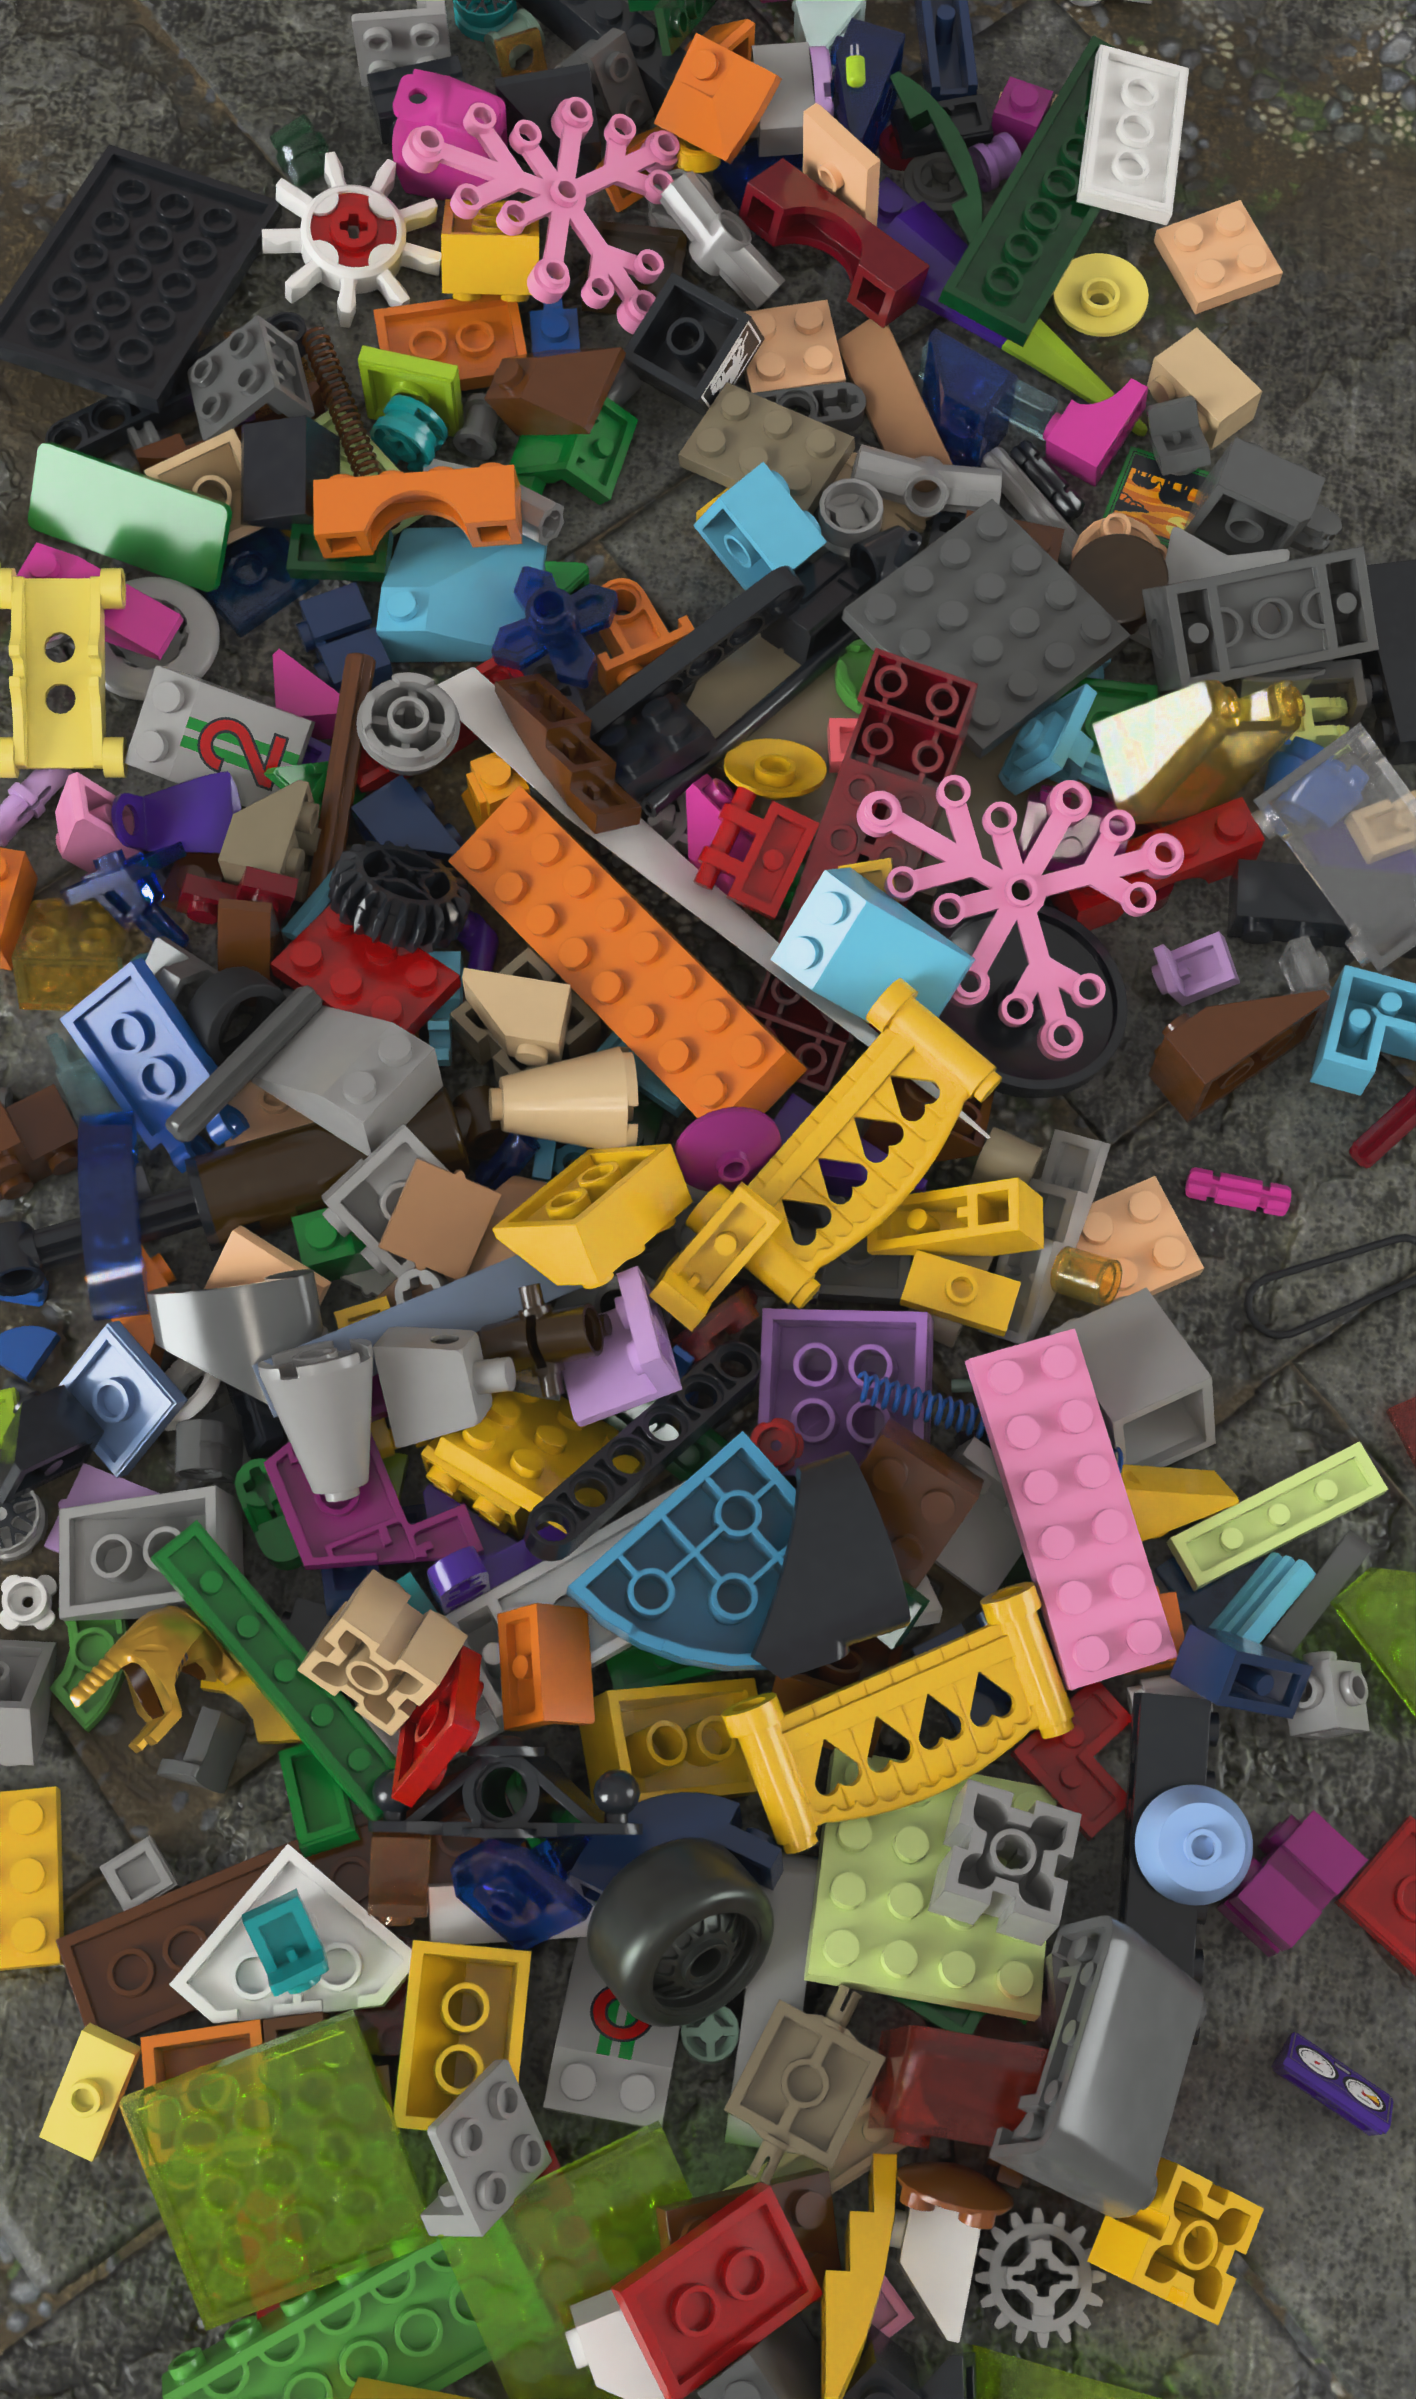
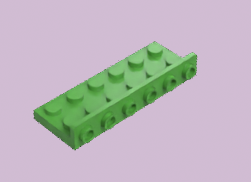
M502 2216L483 2237L429 2236L425 2225H422L421 2222H415L397 2231L390 2238V2245L370 2256L367 2253H360L347 2259L336 2268L335 2276L318 2286L313 2287L312 2284H306L294 2289L280 2301L279 2308L260 2319L256 2315H252L236 2322L225 2332L223 2340L202 2351L200 2347H195L177 2356L168 2365V2371L162 2375L163 2399H349L358 2376L439 2392L555 2323Z

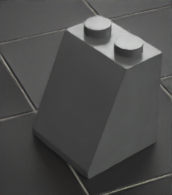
M796 2314L699 2386L697 2393L701 2399H821V2348L800 2316Z

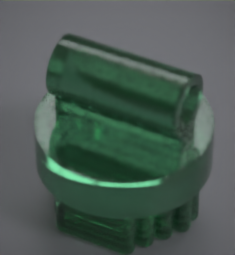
M302 114L270 136L273 146L278 151L276 160L282 171L288 174L293 185L300 187L324 175L325 153H329V145L321 132L314 131L311 121L305 114Z

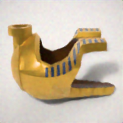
M167 1605V1607L149 1611L140 1617L109 1649L104 1658L99 1660L98 1665L92 1667L91 1672L87 1673L85 1678L78 1683V1686L72 1689L70 1699L75 1708L79 1707L102 1687L106 1681L111 1679L115 1673L122 1669L127 1678L137 1714L146 1722L140 1733L128 1745L137 1754L148 1744L150 1746L157 1744L182 1717L179 1699L176 1694V1680L180 1672L199 1680L216 1682L218 1678L227 1685L242 1669L193 1610Z

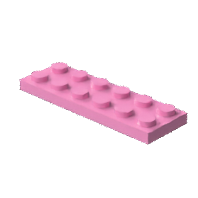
M1075 1328L966 1360L965 1365L1030 1576L1042 1604L1041 1611L1065 1689H1077L1178 1657Z

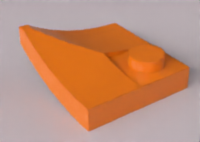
M696 33L654 124L731 164L759 123L782 78Z

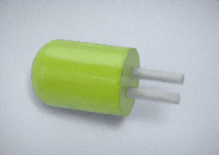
M856 44L857 55H853V45H850L851 56L846 58L847 84L851 88H860L866 82L865 58L859 55V45Z

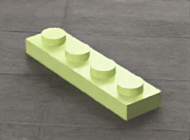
M1359 1441L1243 1500L1239 1504L1171 1537L1166 1543L1193 1591H1196L1383 1495L1388 1488Z

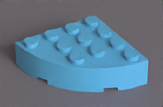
M742 1431L568 1586L566 1594L599 1625L638 1649L679 1664L721 1671L766 1670L767 1668L755 1661L751 1654L765 1622L783 1565L795 1506L796 1489Z

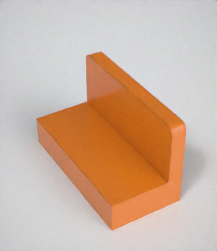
M534 1603L497 1614L504 1730L525 1731L550 1724L578 1726L593 1724L595 1722L588 1614L578 1607Z

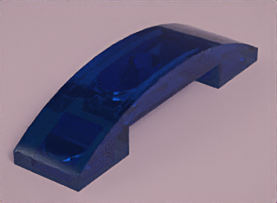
M134 1110L80 1116L78 1187L88 1293L94 1321L150 1314L147 1299L146 1262L142 1256L136 1177V1163H139Z

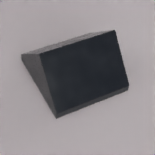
M307 415L244 424L241 427V525L291 531L292 524L314 525L313 480L329 479L333 475L340 474V437Z

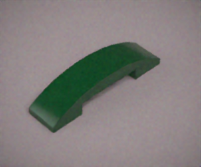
M898 71L892 74L890 78L914 132L930 124L933 125L966 194V197L951 204L969 245L985 219L982 192L972 158L957 127L941 105L923 87Z

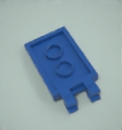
M141 957L133 960L62 1016L60 1020L150 1151L163 1145L168 1151L174 1166L183 1174L187 1171L185 1159L212 1152V1149L199 1135H196L192 1141L179 1142L166 1129V1119L218 1067L207 1054L197 1036L144 959ZM229 1104L206 1125L209 1136L218 1146L224 1144L230 1138L232 1140L250 1128L245 1116Z

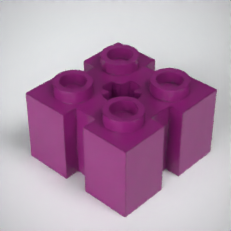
M1315 1810L1303 1816L1301 1820L1290 1814L1283 1822L1279 1821L1260 1841L1257 1847L1264 1853L1259 1861L1252 1857L1249 1870L1241 1884L1231 1894L1226 1896L1216 1909L1269 1958L1278 1954L1280 1950L1283 1952L1292 1948L1323 1913L1322 1910L1343 1890L1368 1859Z

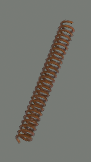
M321 326L313 327L303 336L302 345L305 347L308 360L311 362V368L314 370V376L317 378L320 391L323 393V399L326 401L335 430L338 432L351 471L354 473L353 476H365L375 471L379 475L383 470L379 468V461L375 460L377 455L372 452L374 448L369 444L371 440L366 436L367 430L363 428L364 422L360 420L361 414L357 413L358 407L354 405L355 399L351 397L352 391L348 389L349 383L345 381L346 376L342 373L343 368L339 366L340 360L336 358L337 353L333 350L334 345L330 342L331 337L326 334H318L307 342L306 339L309 334L317 330H324L325 328ZM319 338L326 339V342H320L315 346H310V344L313 341ZM326 346H329V349L320 351L317 354H313L315 350H320L325 348ZM330 353L332 354V357L325 358L320 362L316 361L318 358L325 357ZM333 361L335 362V365H330L328 367H325L324 369H319L320 366L328 365ZM335 369H338V373H332L327 377H322L324 373H330ZM338 377H341L340 381H335L330 385L325 384L327 381H332L337 379ZM342 384L344 385V388L338 389L333 393L328 392L330 389L337 388ZM345 392L347 393V396L340 397L337 400H331L335 396H340ZM348 400L351 402L340 408H334L337 404H342ZM350 408H353L354 410L353 412H348L342 416H337L338 413L347 411ZM353 416L357 417L356 420H351L345 424H341V421L350 419ZM356 424L360 425L359 428H354L348 432H344V429L348 427H352ZM363 432V435L347 440V437ZM363 439L366 440V443L360 444L356 447H350V445H352L353 443H358ZM366 447L369 448V451L363 452L359 455H353V453H355L356 451L363 450ZM369 455L372 456V459L366 460L362 463H356L359 459H363L365 457H368ZM372 463L375 464V467L369 468L365 471H359L362 467H366L368 465H371ZM401 522L394 525L391 530L397 528Z

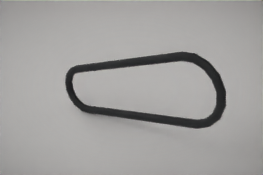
M1408 1234L1391 1236L1263 1275L1255 1280L1246 1292L1244 1308L1247 1319L1255 1330L1266 1337L1279 1340L1293 1338L1416 1284V1275L1287 1331H1275L1262 1325L1254 1315L1252 1307L1254 1294L1260 1286L1267 1282L1400 1242H1408L1416 1246V1236Z

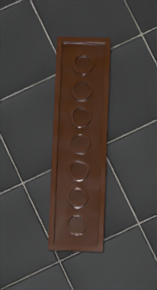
M464 1770L444 1777L435 1790L427 1789L413 1807L407 1811V1818ZM505 1793L507 1806L509 1807L511 1813L514 1815ZM464 1804L441 1820L442 1822H472L464 1808ZM362 1812L354 1815L360 1840L305 1858L389 1930L429 1913L428 1884L510 1879L535 1868L525 1841L517 1848L500 1850L488 1847L481 1838L368 1832V1819ZM298 1840L288 1842L56 1939L84 2026L86 2027L89 2023H92L117 2036L130 2040L199 2011L169 1984L287 1844L303 1856L299 1849Z

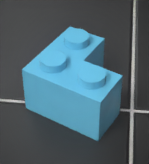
M1345 965L1331 990L1310 1082L1361 1096L1375 1074L1380 1052L1416 1061V983Z

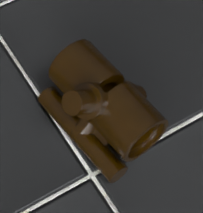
M540 1283L519 1287L518 1290L523 1310L518 1311L519 1318L487 1324L481 1328L479 1341L483 1359L510 1357L514 1363L516 1373L531 1370L532 1377L538 1376L543 1398L563 1394L565 1392L560 1371L565 1370L564 1363L599 1356L603 1351L604 1337L612 1334L611 1320L606 1313L598 1315L596 1309L590 1303L552 1310L551 1303L545 1304Z

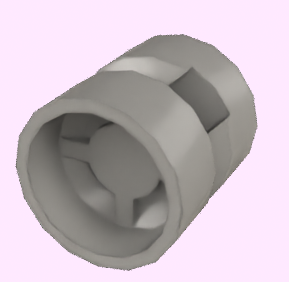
M856 478L841 479L831 483L823 491L819 501L818 523L821 527V535L827 543L817 551L820 557L826 552L831 551L846 561L851 569L850 548L853 544L880 532L884 511L883 499L878 490L871 484Z

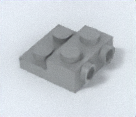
M404 1123L365 1160L361 1158L322 1195L324 1203L328 1206L322 1213L326 1220L343 1237H346L352 1231L366 1245L360 1253L380 1275L384 1276L391 1270L399 1280L403 1273L415 1268V1263L380 1249L378 1245L416 1158L448 1170Z

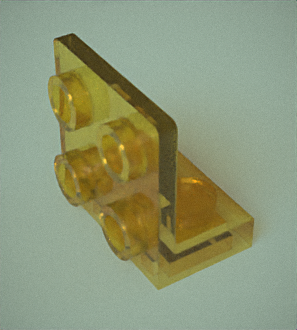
M56 897L32 901L11 957L19 1009L70 1011L123 968L122 955L135 916L134 904L131 902H116L112 899L65 901Z

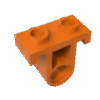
M626 578L608 581L602 585L597 594L598 630L613 657L610 659L606 651L597 655L598 681L606 695H609L695 629L688 616L685 615L678 619V629L669 633L644 589L637 582ZM626 610L631 612L626 615L614 614L615 611Z

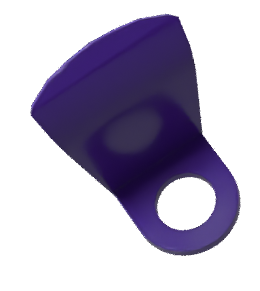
M226 771L198 777L145 796L131 793L118 794L112 804L111 817L117 838L128 848L145 852L220 854L232 816L242 809L237 786L231 774ZM125 806L130 808L134 816L135 828L132 835L126 831L123 824L122 813Z

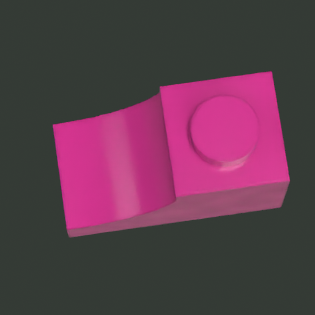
M1131 378L1118 393L1104 401L1094 404H1079L1071 400L1064 413L1056 412L1044 430L1042 438L1046 440L1045 458L1057 467L1096 487L1145 410L1148 387Z

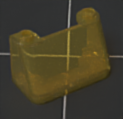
M1203 680L1092 723L1118 810H1124L1131 814L1135 824L1183 820L1231 801L1299 729L1301 717L1305 715L1306 709L1300 691L1293 686L1292 680L1278 681L1269 685L1264 690L1238 699L1231 687H1225L1217 680Z

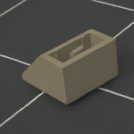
M297 780L234 813L218 858L225 883L238 886L246 866L299 879L295 899L286 918L290 919L293 918L297 902L304 903L307 898L311 875L307 871L312 856L317 851L322 830L318 828L319 804L314 803L309 782Z

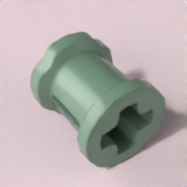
M519 9L513 14V21L498 32L490 31L484 36L485 48L493 62L504 72H509L516 66V60L530 49H540L545 44V36L533 15L525 9Z

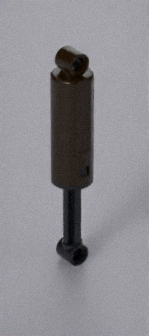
M488 1085L473 1087L458 1095L453 1103L447 1089L442 1087L406 1126L450 1172L454 1173L456 1170H462L465 1177L470 1174L468 1156L479 1160L496 1158L511 1150L517 1142V1134L501 1130L500 1120H490L489 1089L497 1087ZM313 1122L185 1159L190 1186L34 1230L30 1224L22 1221L0 1223V1295L12 1297L25 1295L42 1285L47 1271L133 1247L138 1243H147L202 1226L211 1251L224 1248L232 1230L240 1225L259 1237L293 1228L291 1217L328 1208L322 1199V1195L361 1158L365 1160L368 1156Z

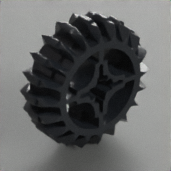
M367 841L365 846L353 844L350 851L342 852L329 881L330 890L328 897L332 900L330 909L340 914L339 921L345 925H353L355 934H365L371 937L373 944L382 942L388 944L392 950L395 947H403L410 953H414L417 948H420L425 952L433 953L436 947L448 948L450 942L457 941L459 933L463 931L470 911L471 895L467 892L468 883L459 878V872L454 868L445 867V861L442 858L434 859L427 855L426 850L419 852L411 849L408 844L404 847L396 846L391 841H385L383 845L375 841Z

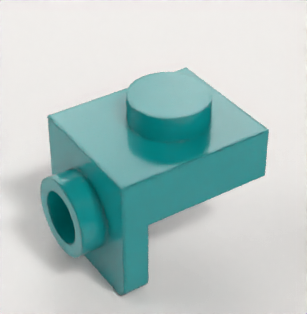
M297 1888L242 1914L243 1924L267 1973L269 1987L274 1996H279L287 1991L289 1994L304 1992L320 1981L321 1975L329 1971L325 1948Z

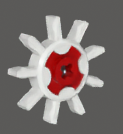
M335 151L325 153L324 179L329 189L321 192L315 198H312L283 178L277 182L276 201L302 218L301 228L262 229L263 254L301 253L305 265L293 273L285 282V298L293 304L321 282L327 287L340 292L337 300L340 327L350 328L356 313V294L368 293L378 289L390 307L410 304V297L406 289L395 278L402 266L439 276L442 266L441 252L406 242L407 232L436 222L438 205L435 199L431 198L399 210L387 198L394 188L396 162L387 159L377 171L375 179L369 188L361 185H347L343 166Z

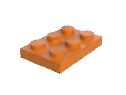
M481 294V299L476 301H460L452 298L373 310L379 349L457 365L461 391L490 387L495 371L503 358L527 354L518 302L501 300V295Z

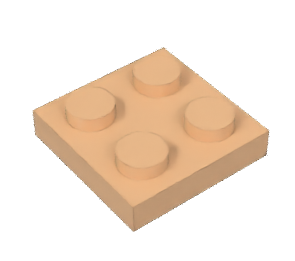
M1241 200L1156 230L1154 244L1195 315L1280 283L1283 271Z
M828 300L744 312L752 317L765 338L744 371L749 392L757 393L846 382Z
M1156 1176L1093 1202L1073 1253L1101 1308L1109 1305L1119 1297L1129 1296L1144 1288H1147L1153 1296L1201 1275L1204 1269Z

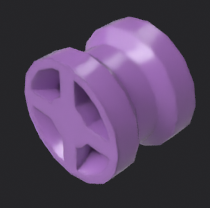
M1007 132L995 135L991 143L987 145L978 143L968 149L978 175L980 188L983 192H990L999 186L1000 181L1008 180L1021 158V152L1017 143Z

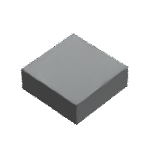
M150 1835L99 1867L124 1911L181 1887L154 1838Z

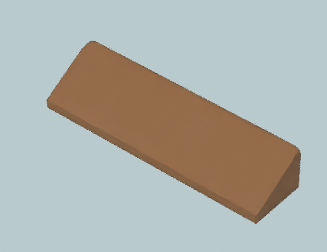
M868 319L837 340L841 360L852 384L861 388L865 394V413L882 450L913 459L921 456H932L945 465H952L889 325L882 328L872 319ZM923 480L915 484L914 488L920 492L927 493L936 489L938 485L931 480Z

